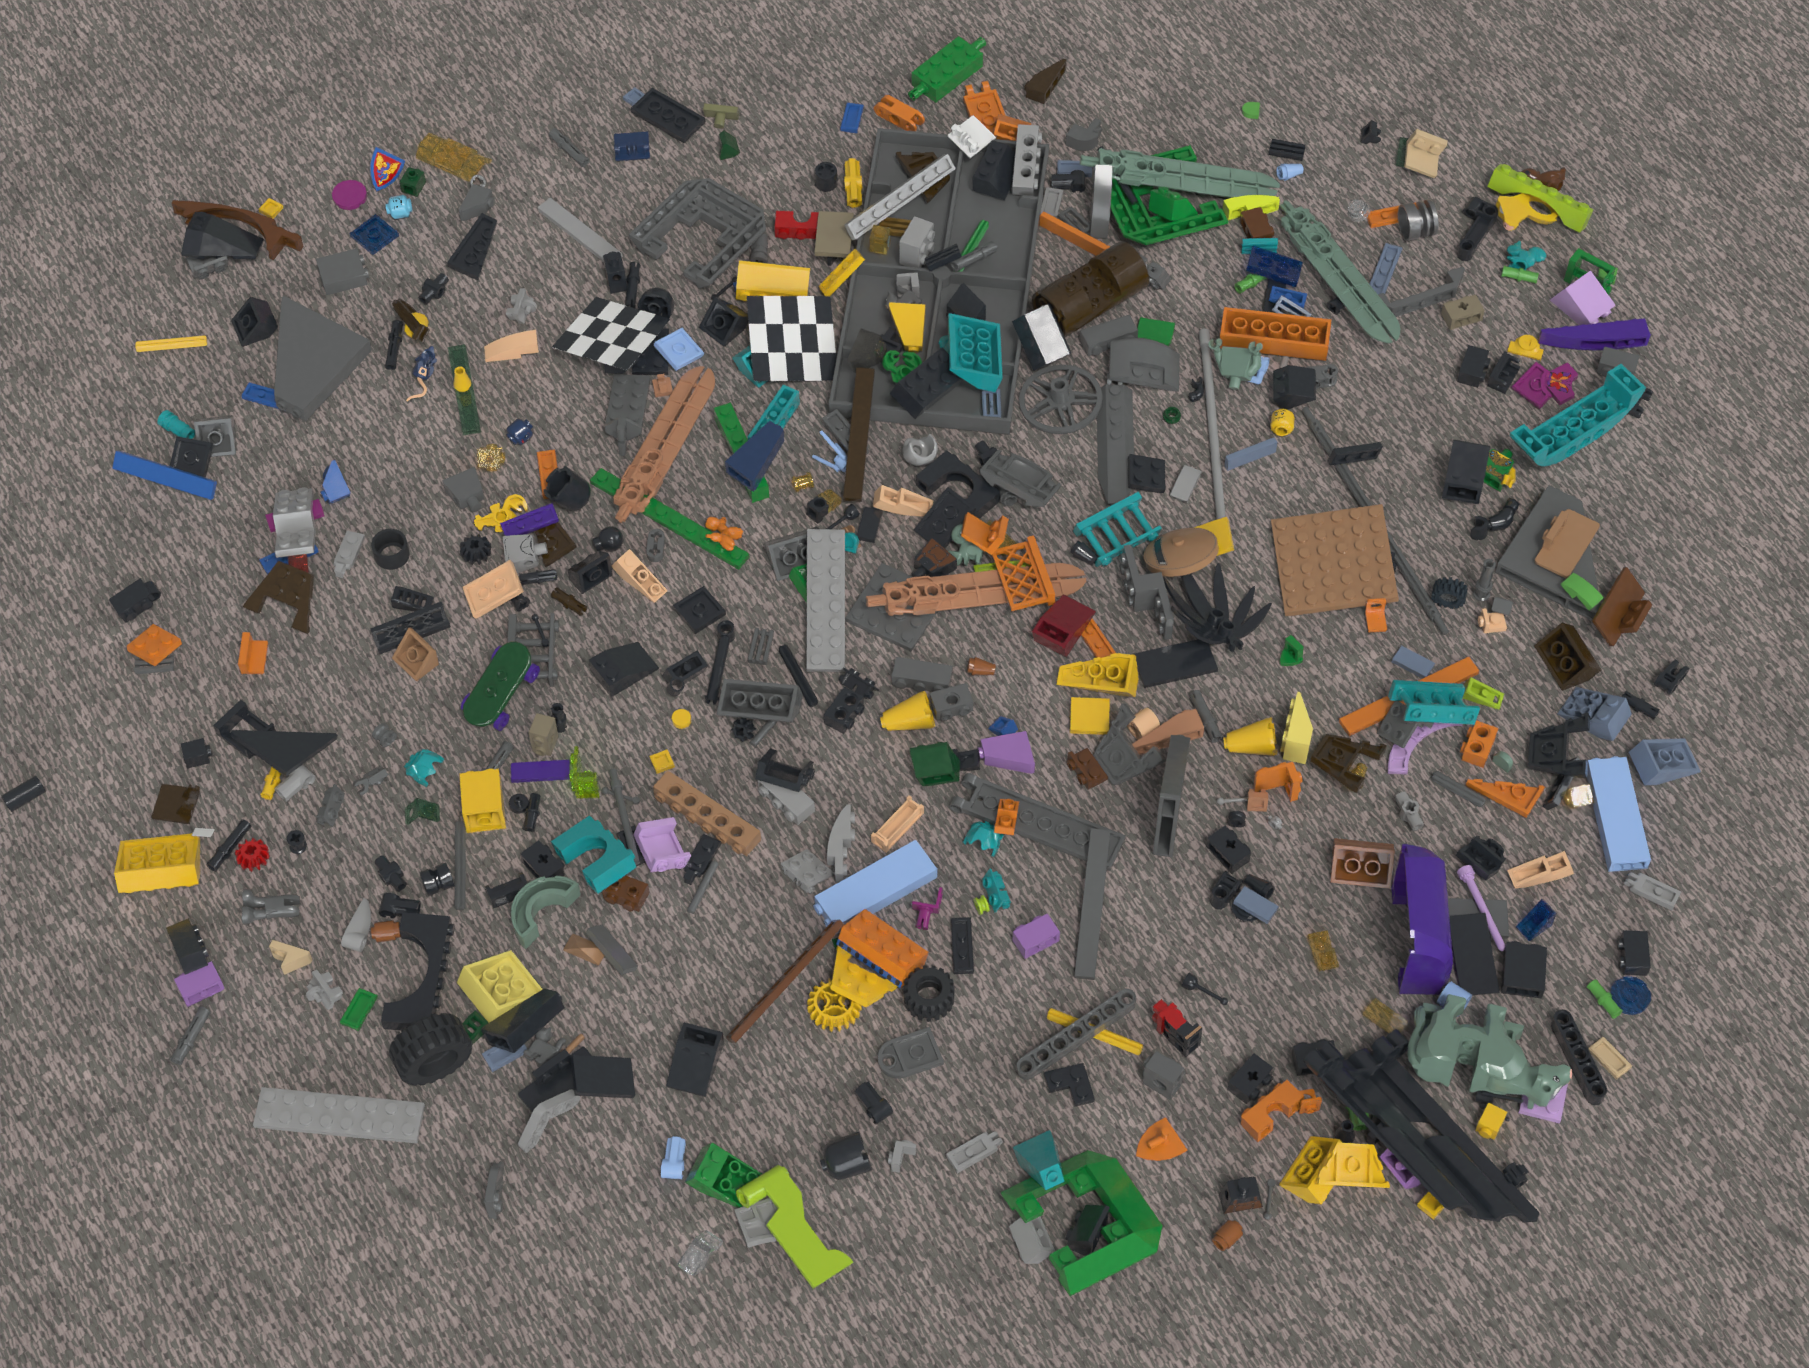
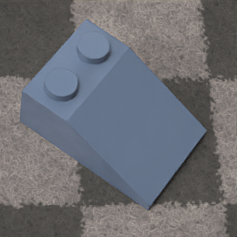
M1685 738L1642 740L1629 751L1644 785H1658L1701 772Z

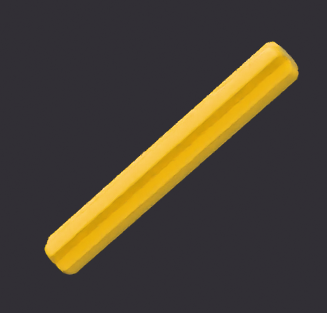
M202 335L137 341L135 348L137 352L207 346V337Z

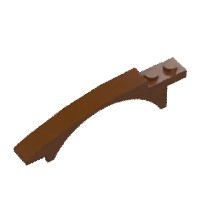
M182 200L172 201L174 213L187 218L185 222L187 225L195 212H205L218 218L238 220L254 227L266 240V248L269 251V258L272 260L277 257L284 246L297 251H301L304 247L299 234L289 232L282 227H277L276 221L273 218L222 204Z

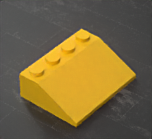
M193 833L120 841L114 871L118 893L198 885L200 879V836H192Z

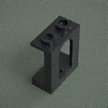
M240 700L213 726L220 738L248 759H251L256 755L232 738L230 731L242 719L257 731H276L273 723L268 725L250 712L247 704Z

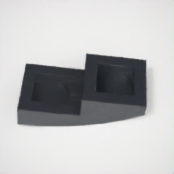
M952 749L960 760V771L980 770L978 749L963 752Z

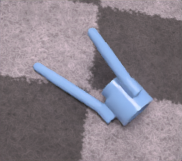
M820 431V434L838 455L834 459L835 465L816 455H812V458L833 468L836 472L840 470L846 472V453L838 443L834 444L823 431Z

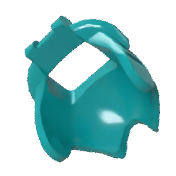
M421 749L415 755L412 754L408 763L404 765L406 775L411 776L417 783L427 787L429 784L425 778L436 773L432 763H442L444 758L428 749Z
M978 821L971 825V829L966 834L963 844L966 845L967 842L972 844L978 839L981 841V849L992 848V856L995 857L1004 835L994 833L995 826L985 821L983 823Z

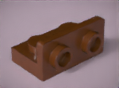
M1088 748L1076 754L1072 751L1068 752L1067 766L1071 771H1075L1078 782L1082 786L1085 785L1087 790L1108 780L1107 774Z

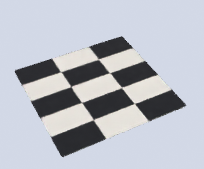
M747 296L754 381H833L836 351L830 296Z
M595 297L554 343L552 348L628 370L670 319Z

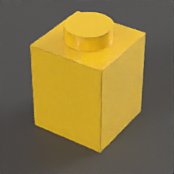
M1488 1103L1475 1131L1479 1132L1486 1139L1491 1138L1495 1140L1506 1118L1507 1111Z

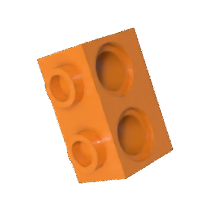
M1476 720L1474 727L1470 726L1467 732L1468 742H1463L1460 753H1463L1461 760L1484 768L1498 728Z

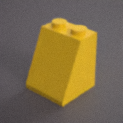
M499 769L459 773L462 815L467 833L506 829Z

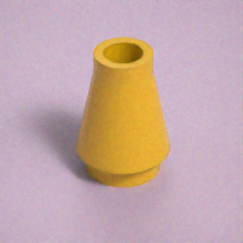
M463 367L455 368L454 388L459 392L468 391L471 386V380Z

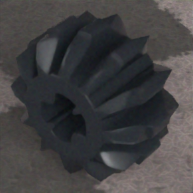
M471 534L470 538L464 537V542L460 543V555L465 562L470 561L471 565L477 562L480 565L481 560L487 562V557L491 556V543L486 536L481 537L480 534L473 536Z

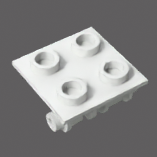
M974 115L961 125L954 124L951 127L952 132L947 135L969 158H972L991 143L992 140L996 139Z

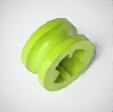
M981 895L979 899L977 897L973 899L979 915L983 914V911H990L984 895Z

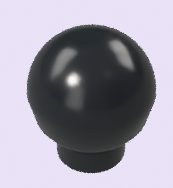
M613 526L605 527L597 537L592 538L597 551L605 550L607 552L617 551L622 546L624 540L622 532Z

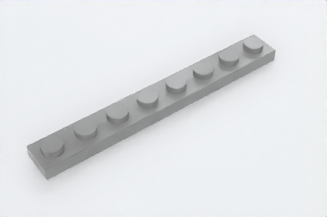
M942 155L844 224L851 239L856 240L956 168L949 155Z

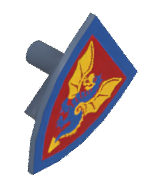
M377 147L373 151L370 162L371 180L376 191L392 184L400 175L405 160Z

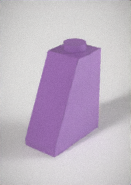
M1026 731L981 739L978 752L979 758H983L984 765L1030 774L1034 773L1035 762Z

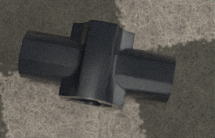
M440 273L434 280L427 278L424 281L422 293L418 296L419 300L427 305L433 298L440 299L446 290L445 285L449 282L448 277Z
M984 440L975 445V449L979 453L977 458L983 467L997 451V448H989Z
M385 855L375 860V865L379 869L377 871L378 875L385 885L391 884L397 892L407 886V883L402 878L404 876L403 871L397 862L393 861L390 863Z

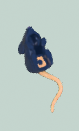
M433 346L425 349L414 359L417 362L412 370V374L417 378L424 391L421 394L410 396L406 401L412 398L423 397L426 394L427 388L422 380H427L433 374V365L437 362Z

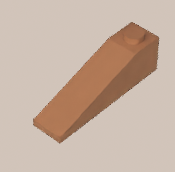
M1196 709L1184 710L1132 745L1138 754L1142 755L1147 753L1153 746L1158 747V749L1169 747L1171 735H1184L1185 737H1190V740L1201 738L1204 734V726Z

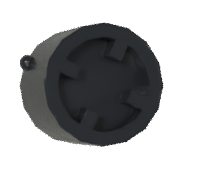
M830 162L818 164L815 168L814 186L823 192L834 190L839 180L837 178V167Z

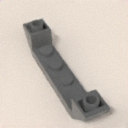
M1454 268L1448 271L1445 280L1446 284L1440 287L1428 289L1422 293L1413 294L1401 300H1395L1392 303L1388 301L1384 293L1378 294V296L1395 317L1455 298L1462 282L1465 268Z

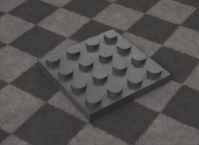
M881 563L845 617V622L912 652L938 611L923 615L903 613V615L890 616L886 612L885 606L868 607L866 605V596L883 594L882 588L884 583L895 581L899 583L912 578L908 574ZM908 605L906 609H913V606Z

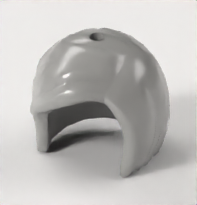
M931 434L920 439L907 438L903 445L904 459L914 466L930 464L933 462L938 451L937 442Z

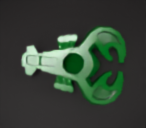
M890 350L882 359V365L887 371H891L894 383H898L922 363L921 358L914 352H904L902 356L907 357L903 358L906 365L901 364L897 367L894 365L899 361L900 357L894 358V356H899L898 351Z

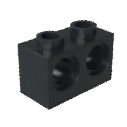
M843 687L824 713V724L842 734L847 729L850 730L855 723L856 716H860L865 709L864 697Z

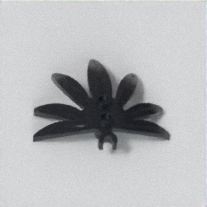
M1219 563L1216 565L1213 577L1212 592L1215 608L1211 607L1191 573L1182 575L1181 579L1186 595L1194 610L1175 591L1166 577L1163 576L1169 595L1179 609L1188 617L1186 618L1173 606L1171 607L1172 612L1185 624V628L1203 642L1209 644L1226 643L1231 652H1234L1235 647L1242 650L1244 643L1240 639L1250 634L1260 625L1272 603L1267 604L1242 625L1250 610L1255 586L1249 590L1240 603L1233 620L1229 621L1227 593Z

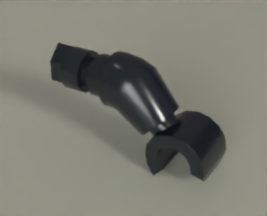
M1509 497L1503 509L1496 515L1487 519L1482 516H1474L1475 527L1471 529L1470 537L1474 540H1483L1487 537L1488 530L1491 532L1505 530L1512 524L1513 516L1520 504L1515 499Z

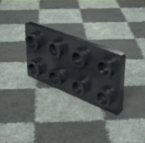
M584 1046L571 1055L564 1049L532 1072L534 1082L518 1093L519 1098L531 1112L540 1103L568 1090H574L571 1057L573 1055L592 1056Z

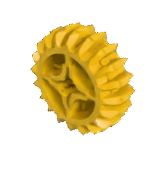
M829 978L827 984L821 981L820 987L815 986L814 992L809 993L807 1011L810 1014V1019L815 1020L816 1026L822 1024L823 1030L829 1026L831 1032L834 1030V1027H837V1030L840 1032L841 1026L848 1029L849 1023H855V1018L860 1016L859 1011L862 1010V1005L849 999L851 1006L847 1010L844 1005L846 997L830 990L831 979ZM821 999L825 1004L823 1011L818 1007Z

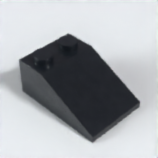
M639 642L604 650L589 659L591 673L610 697L615 696L659 669Z

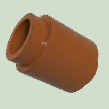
M394 920L374 923V927H371L372 939H376L378 943L401 938L399 932L400 923L394 922Z
M1227 1220L1214 1233L1212 1242L1221 1251L1230 1249L1242 1237L1243 1232L1241 1230L1243 1228L1237 1221Z

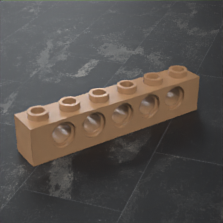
M667 770L653 786L654 797L660 803L665 802L675 813L680 812L690 823H697L705 833H712L722 844L727 843L737 854L742 853L748 856L761 841L760 830Z

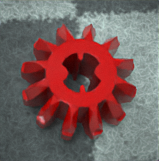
M253 837L249 842L245 839V844H238L239 849L235 850L236 861L243 870L248 868L252 872L254 867L260 870V865L266 866V860L270 857L269 849L261 839L256 841Z

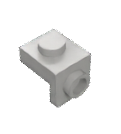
M908 1140L895 1142L894 1152L890 1151L888 1164H891L892 1172L900 1173L903 1154L916 1156V1144Z

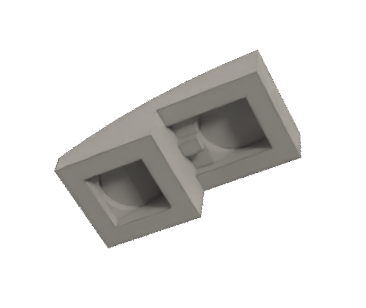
M1184 465L1170 497L1188 503L1202 471Z

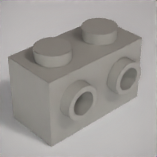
M1041 1216L1027 1223H1024L1020 1217L1009 1226L1024 1264H1039L1049 1257L1051 1253L1055 1252Z

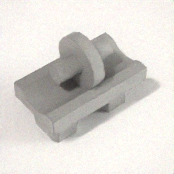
M521 288L518 294L511 296V304L514 308H507L506 311L509 320H517L519 324H524L527 314L535 312L537 304L533 302L534 299L526 294L525 288Z
M318 970L312 971L313 978L307 986L306 998L309 1001L316 1000L317 1003L322 1002L325 1008L330 1010L333 1008L334 1002L342 998L343 992L339 986L330 989L329 985H332L333 979L329 972L320 974Z

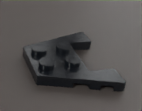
M1589 713L1581 714L1582 717L1574 720L1572 718L1567 719L1564 724L1556 727L1551 725L1530 733L1529 768L1531 770L1587 778L1588 763L1586 759L1568 761L1569 733L1590 731Z

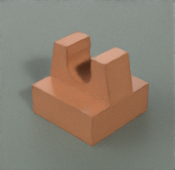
M659 374L657 379L652 380L655 398L671 395L673 390L670 377L665 378L664 374Z
M1249 789L1247 811L1267 812L1268 792L1265 789H1261V792H1254L1253 789Z

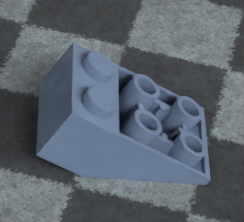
M1579 687L1574 689L1557 713L1566 720L1570 718L1574 720L1582 717L1581 714L1588 712L1590 715V731L1587 732L1598 738L1614 741L1632 715L1626 698Z

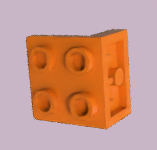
M967 512L961 536L966 541L978 546L982 551L992 555L1004 542L1009 519L1002 515L998 521L995 520L990 526Z

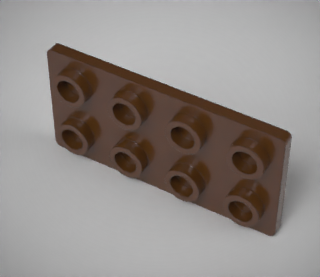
M1623 567L1592 620L1609 646H1615L1622 633H1636L1652 607L1649 600H1641L1645 592L1628 567Z

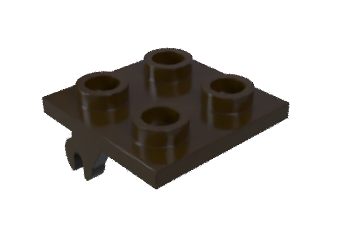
M162 784L151 818L190 824L200 794V787L195 785V788H193L191 784L188 787Z

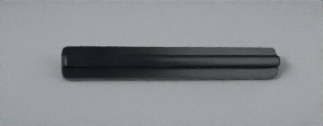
M786 644L780 646L779 653L796 684L799 686L808 706H816L818 699L790 648Z

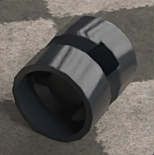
M446 862L435 866V870L429 868L419 872L428 896L439 893L441 888L447 890L455 887Z

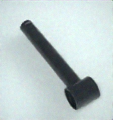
M723 620L717 626L719 641L707 695H704L707 704L713 700V705H715L719 700L718 694L729 644L735 639L734 624L729 620Z

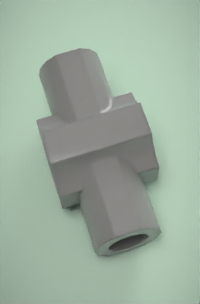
M1406 792L1397 794L1395 800L1401 809L1399 814L1401 820L1407 821L1413 831L1421 829L1424 823L1418 814L1420 807L1418 802L1411 800Z

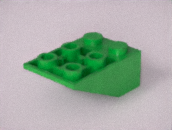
M711 1142L702 1147L685 1183L701 1193L740 1208L743 1205L738 1200L736 1191L762 1175V1173Z

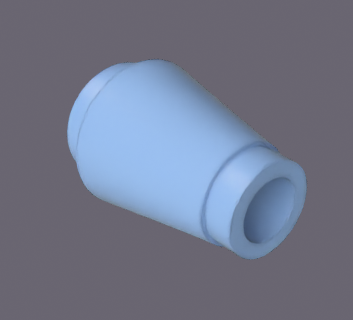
M1281 164L1276 169L1278 179L1284 181L1303 173L1302 164Z

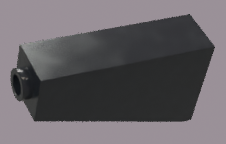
M544 988L483 1026L481 1031L488 1045L515 1053L565 1008L561 1001L562 997L557 991Z

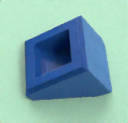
M1002 716L988 728L997 736L1012 734L1018 730L1014 720Z

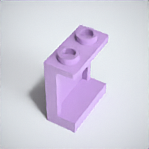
M674 817L638 823L633 834L650 872H663L674 868L681 869L687 865L691 857L690 852H683L674 833V828L677 824Z

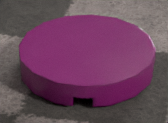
M346 180L338 183L333 188L332 198L334 204L339 206V208L353 210L366 202L367 192L361 182Z

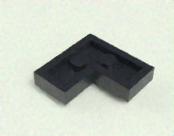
M1084 1063L1044 1072L1049 1093L1069 1089L1075 1107L1095 1102Z

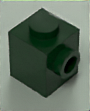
M408 167L400 180L401 192L418 197L426 183L424 171Z

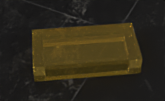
M1376 998L1363 1012V1016L1387 1033L1395 1029L1402 1032L1409 1022Z

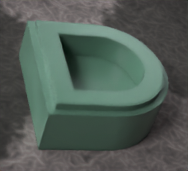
M1499 751L1494 755L1492 762L1508 773L1513 766L1512 758L1503 751Z

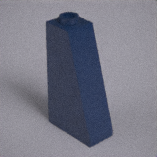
M769 421L725 461L726 473L754 492L784 443L783 428Z

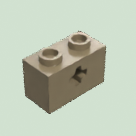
M1475 294L1443 304L1441 315L1449 330L1482 321L1485 310Z
M536 713L529 730L532 751L539 756H551L558 740V731L554 717Z

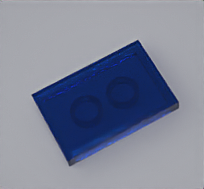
M1252 246L1245 271L1296 287L1303 262Z

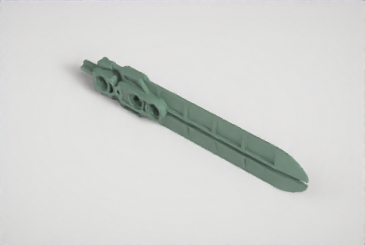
M1100 148L1097 157L1081 155L1079 162L1080 165L1094 167V165H1113L1112 179L1119 180L1122 184L1167 187L1169 189L1229 198L1245 195L1275 196L1278 190L1269 188L1280 187V184L1275 179L1260 172L1143 155L1141 152L1130 150L1112 152V150Z
M1283 201L1280 207L1286 216L1281 218V226L1284 227L1285 231H1288L1290 240L1299 252L1306 256L1368 335L1384 343H1393L1386 333L1387 331L1397 341L1401 330L1397 318L1333 240L1331 233L1324 224L1316 221L1315 216L1309 212V209H1303L1302 206L1294 208L1289 201Z

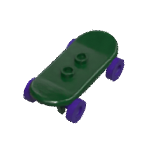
M515 641L505 643L495 649L488 667L472 692L467 694L461 703L463 716L471 725L484 727L494 723L493 727L498 731H502L507 725L510 715L503 711L522 680L524 679L528 683H532L540 672L538 665L531 664V655L525 645Z

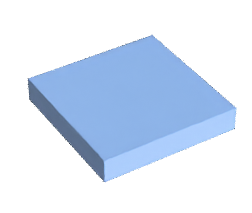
M683 328L654 343V347L675 371L704 355V352Z

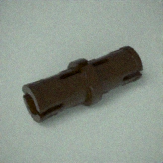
M558 587L555 588L557 592L552 591L551 598L563 604L564 608L571 609L579 616L583 615L582 611H587V606L576 600L572 594L568 595Z

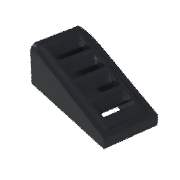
M395 586L391 603L395 609L415 612L432 605L434 597ZM423 600H426L424 607L421 606Z

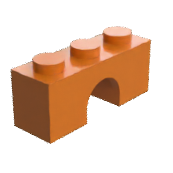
M1288 1080L1282 1084L1278 1083L1270 1094L1262 1096L1256 1105L1244 1110L1241 1115V1126L1259 1142L1273 1131L1274 1121L1268 1114L1272 1111H1281L1288 1118L1299 1110L1301 1100H1304V1095Z

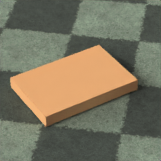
M511 560L463 586L471 613L475 619L524 592Z

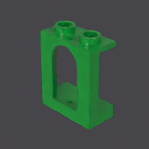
M1578 248L1569 259L1564 281L1570 284L1575 277L1581 278L1588 273L1580 268L1582 259L1607 273L1604 280L1598 277L1596 279L1609 295L1612 290L1611 284L1616 277L1614 275L1616 268Z

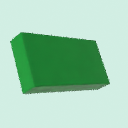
M359 988L341 1018L340 1024L359 1031L378 996Z

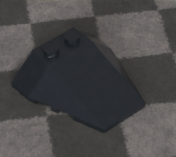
M195 212L186 228L181 256L205 259V256H216V259L222 256H233V259H256L264 239L205 212Z

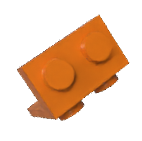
M1282 762L1270 768L1263 767L1255 773L1253 790L1254 792H1260L1261 789L1268 790L1284 786L1290 802L1298 800L1299 792H1301L1300 783H1302V775L1300 771L1296 770L1293 762Z

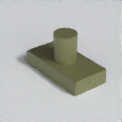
M704 103V116L715 118V128L723 129L725 119H739L738 107Z

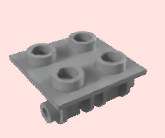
M808 849L781 863L783 866L782 870H784L783 873L791 878L793 882L796 881L797 886L801 884L800 887L805 893L809 894L815 891V885L835 874Z

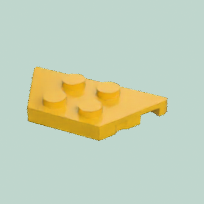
M1333 1142L1314 1183L1318 1185L1390 1188L1389 1182L1385 1181L1381 1171L1383 1166L1381 1161L1378 1160L1375 1146L1372 1144Z

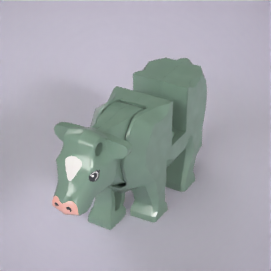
M1448 994L1443 1007L1423 1003V1006L1416 1008L1414 1012L1415 1029L1408 1044L1407 1055L1416 1074L1427 1082H1441L1449 1087L1456 1062L1472 1065L1473 1072L1469 1092L1488 1091L1500 1095L1522 1094L1528 1098L1527 1108L1533 1109L1534 1104L1539 1107H1546L1550 1100L1554 1099L1560 1089L1568 1084L1572 1078V1069L1565 1064L1558 1066L1540 1064L1531 1067L1522 1048L1516 1043V1040L1521 1038L1524 1025L1504 1021L1507 1011L1506 1007L1488 1004L1484 1016V1027L1473 1024L1459 1025L1456 1023L1455 1018L1463 1014L1466 1004L1464 997Z

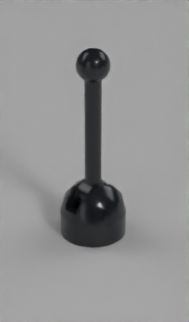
M853 504L848 505L844 510V516L826 529H833L845 519H856L860 516L858 509Z
M1190 972L1187 974L1181 987L1187 990L1197 988L1219 1000L1222 1005L1228 1004L1227 998H1222L1198 985L1197 977Z

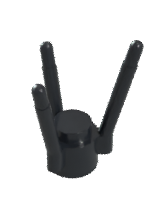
M1478 1091L1475 1102L1480 1103V1108L1485 1109L1488 1103L1493 1104L1495 1098L1523 1103L1524 1100L1488 1091ZM1506 1094V1095L1522 1096V1094ZM1506 1117L1505 1121L1509 1122L1510 1119Z

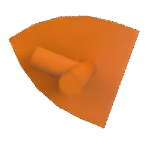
M1165 1117L1150 1126L1142 1135L1138 1143L1136 1156L1146 1160L1160 1161L1174 1158L1188 1150Z

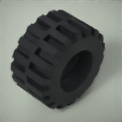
M924 965L923 969L918 967L915 969V973L910 972L908 978L905 979L904 1004H906L907 1011L911 1010V1015L913 1017L918 1015V1020L921 1021L923 1018H927V1022H931V1018H935V1021L940 1020V1015L944 1018L947 1015V1011L950 1012L952 1005H954L955 986L953 979H950L948 972L944 973V969H936L934 965H931V968H927V965ZM932 987L937 989L940 994L933 999H925L918 992L923 988Z

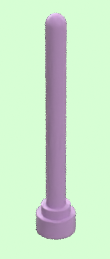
M1471 865L1463 866L1458 869L1457 874L1460 880L1467 883L1480 912L1486 913L1488 929L1498 949L1504 951L1506 945L1474 882L1475 872Z

